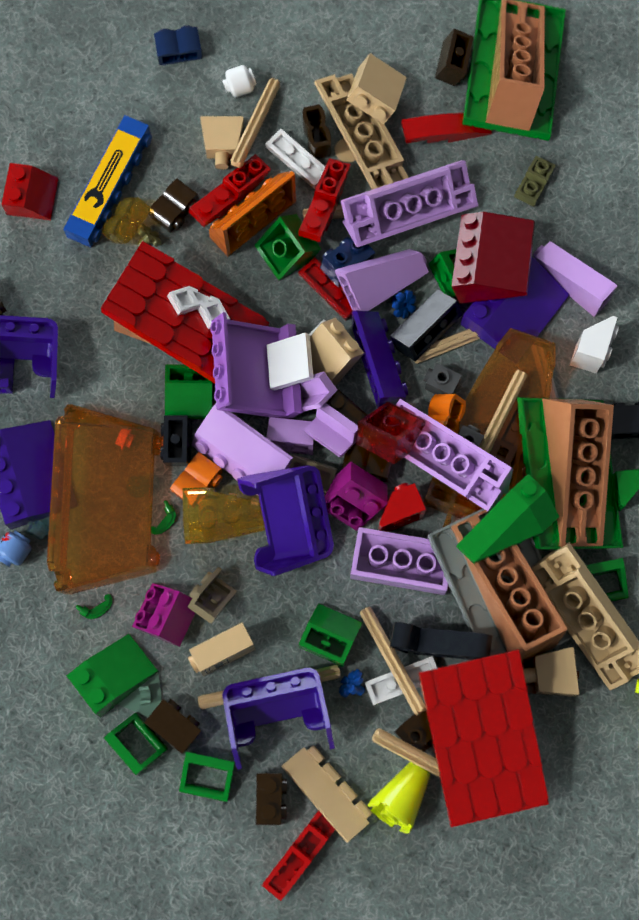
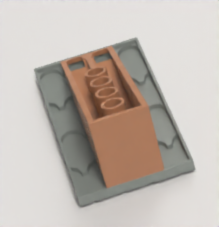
M480 509L429 534L428 539L469 631L493 636L490 656L519 650L523 666L532 661V658L546 654L573 640L531 569L534 564L542 559L538 549L535 548L533 537L522 541V543L516 546L513 545L501 550L500 553L475 564L456 547L489 513L485 509Z

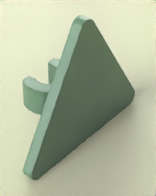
M159 672L118 705L149 717L162 701Z

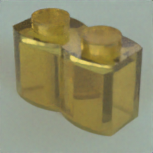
M139 197L123 199L115 210V216H112L105 223L102 234L113 243H128L134 237L137 226L147 218L150 207Z

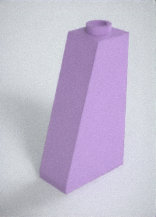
M551 241L545 247L541 245L533 254L534 259L570 294L569 296L593 317L610 301L617 288L614 282Z
M408 249L338 268L335 270V273L353 311H369L429 273L426 266L427 260L421 252Z

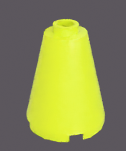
M409 762L370 800L368 807H373L371 809L373 814L389 826L399 825L401 826L400 832L410 833L431 776L430 773Z

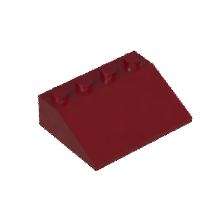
M489 212L461 215L451 285L460 304L528 295L535 230L534 220Z

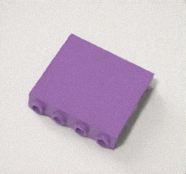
M225 312L211 320L210 331L213 339L212 355L214 356L213 377L215 378L216 389L214 398L217 410L292 419L301 414L300 383L275 391L270 389L267 344L296 336V325L286 324L281 328L228 320Z

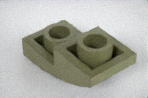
M535 156L514 198L534 207L556 165Z

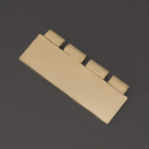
M314 745L308 750L303 747L281 767L348 843L369 824L367 818L373 812L362 800L356 805L352 803L358 795L346 781L339 786L336 785L341 776L329 762L323 767L319 765L325 757Z

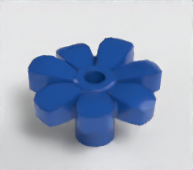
M412 291L398 292L392 298V308L395 309L393 312L394 316L406 319L409 316V312H415L416 307L412 304L416 302V296L413 295Z
M359 669L351 671L348 677L344 676L340 681L343 685L340 686L339 693L344 698H347L350 693L359 696L364 693L365 688L360 685L363 682L361 678L363 673Z

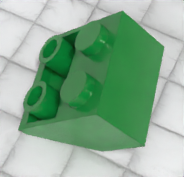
M165 364V415H188L190 419H205L212 409V382L186 365Z
M318 603L298 644L299 648L343 667L362 622Z

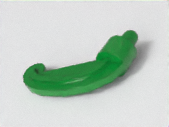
M167 500L163 502L166 516L157 528L154 526L150 527L149 531L151 534H162L175 522V509L172 504L169 505Z
M106 594L104 597L105 601L91 610L86 606L81 607L80 605H77L76 609L80 611V615L87 619H97L104 615L111 607L112 597Z

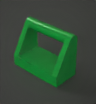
M457 249L440 252L428 265L441 291L458 300L451 287L454 265L451 260L456 257Z
M623 558L586 565L593 576L616 572L620 590L606 593L611 602L629 598Z
M136 712L104 737L136 776L143 773L168 750ZM131 723L134 724L157 751L142 764L118 737Z
M186 752L179 792L228 802L236 766L235 762ZM196 764L228 771L224 791L188 784L187 778L190 765Z

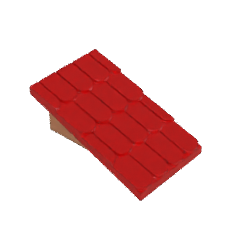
M142 241L101 306V313L114 320V331L156 346L215 383V378L213 377V339L210 329L207 328L198 310L178 315L167 297L169 292L191 286L198 289L199 293L220 299L230 320L269 326V322L262 315L239 303L238 299L209 284L198 274L175 262L174 258Z
M519 650L419 672L450 828L548 805V794Z

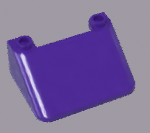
M306 465L237 478L239 489L243 494L248 496L258 494L268 545L259 547L254 555L256 570L271 576H277L324 559L332 553L334 543L321 475L316 467Z

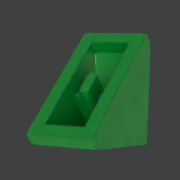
M639 469L616 471L613 474L618 511H621L639 490Z

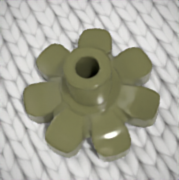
M140 223L137 232L142 238L138 241V245L144 241L147 244L152 243L156 247L160 246L162 241L158 238L160 236L155 230L152 232L150 227Z

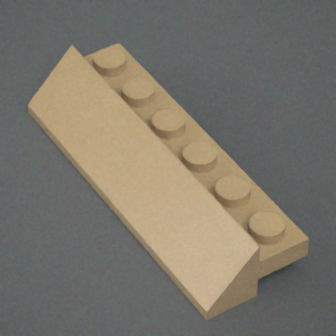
M334 74L315 80V86L371 189L373 190L409 178L402 166L404 159L385 124H382L347 101L354 81L353 75L348 74L336 78Z
M568 543L556 551L553 550L534 564L531 569L566 625L567 631L608 689L611 691L629 682L633 676L639 674V640L572 545Z

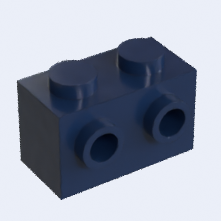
M346 237L336 249L333 250L331 248L324 253L320 268L339 287L341 284L335 270L371 260L376 252L368 244L356 247L352 238Z

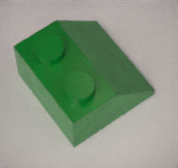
M297 214L280 216L254 245L278 281L308 264L322 250L316 241L298 236L302 221Z

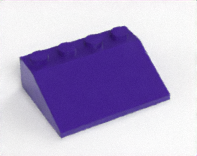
M532 257L527 296L473 302L464 313L460 325L470 329L472 332H476L481 340L517 364L570 294Z
M50 420L0 429V510L5 525L10 530L79 507Z

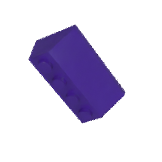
M353 311L351 327L359 347L364 352L361 358L377 409L380 411L394 407L399 399L405 401L406 396L409 394L406 383H401L399 374H402L398 360L394 361L392 353H395L393 342L391 339L387 340L385 332H388L386 321L384 318H380L379 312Z

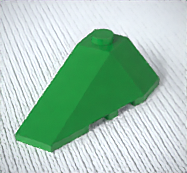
M527 474L456 547L475 564L500 553L501 550L510 546H516L526 539L541 535L559 518V515L547 491Z

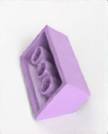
M216 403L196 431L192 446L198 452L204 454L220 468L230 473L235 480L251 474L288 469L293 459L292 456L232 412L217 410Z
M362 527L358 528L350 579L445 595L448 583L431 548L429 539Z

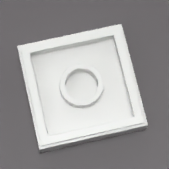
M302 333L267 344L270 389L275 391L314 379L310 334Z

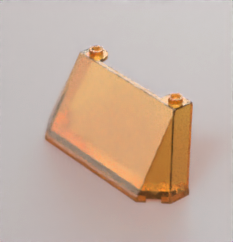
M67 404L64 408V416H59L55 421L47 565L49 571H54L57 580H55L54 586L56 591L71 595L156 573V566L160 563V555L156 552L155 547L151 545L154 456L160 455L163 437L160 432L153 428Z

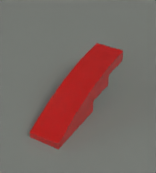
M463 113L427 115L402 119L401 121L406 144L427 140V144L448 140V143L492 135V131L489 129L463 125Z
M319 810L262 884L266 890L280 901L286 896L335 831L334 827Z

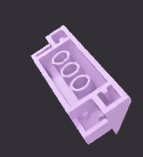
M461 160L341 200L345 220L342 222L355 246L360 247L477 207L475 186L469 181L466 161Z
M399 399L387 417L390 422L378 441L490 512L503 494L508 493L513 468L407 402Z

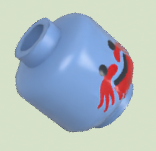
M16 530L14 532H6L0 540V561L8 567L11 564L21 565L32 550L29 544L31 540Z

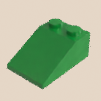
M127 634L85 660L66 676L92 711L101 718L159 671L132 636Z

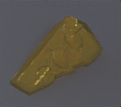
M208 487L183 488L185 544L212 543L265 530L259 499L237 497V494L230 492L228 495L215 492V489Z

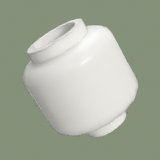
M245 65L227 70L225 74L226 79L222 80L226 92H231L236 98L252 93L254 86L257 85L251 68L248 69Z

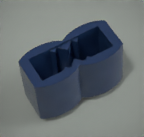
M186 25L177 30L161 29L154 33L159 65L202 59L197 27Z

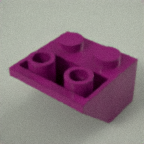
M350 462L335 476L325 495L327 512L358 531L359 527L366 524L387 505V485L353 462Z
M152 583L145 595L140 610L135 616L132 627L180 647L195 615V612L188 608L192 598L180 591Z

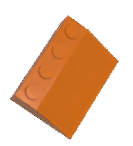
M288 171L276 175L273 179L268 178L258 191L249 193L243 203L239 206H233L228 211V215L212 223L209 229L210 238L227 257L296 202L295 173Z

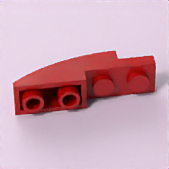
M256 154L244 162L241 168H236L225 176L222 184L189 208V213L203 227H206L216 218L222 219L233 206L238 205L263 181L271 171V168Z
M329 158L315 188L314 198L299 228L298 236L321 242L336 211L351 164Z

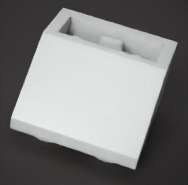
M612 316L582 332L574 349L570 362L571 366L597 373L600 367L604 368L612 352V347L610 346L612 341L615 340L619 326L615 325L618 317Z

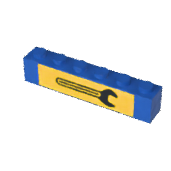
M124 115L63 228L67 238L90 248L94 242L99 241L102 234L101 228L104 223L109 222L114 203H119L122 196V188L124 185H128L132 178L131 171L134 166L139 165L144 147L147 148L151 143L152 135L149 125Z

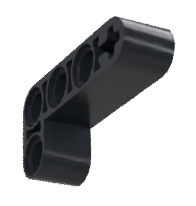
M394 622L390 647L404 653H408V651L414 652L415 655L475 660L490 656L493 636L476 632L420 628L408 623Z

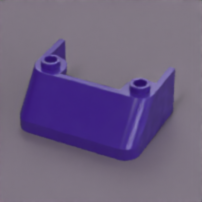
M0 315V358L32 360V369L36 375L50 377V398H55L58 326L56 322L49 318Z
M303 668L233 683L223 690L222 697L231 750L237 770L242 769L238 747L247 746L255 740V726L303 716L304 724L308 729H326L329 748L335 749L320 676L315 669Z

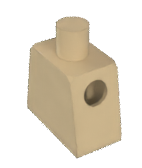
M201 116L207 158L215 159V168L220 170L227 169L229 159L232 158L244 132L243 116Z
M574 647L532 658L533 668L523 669L526 683H534L535 691L538 694L579 695Z

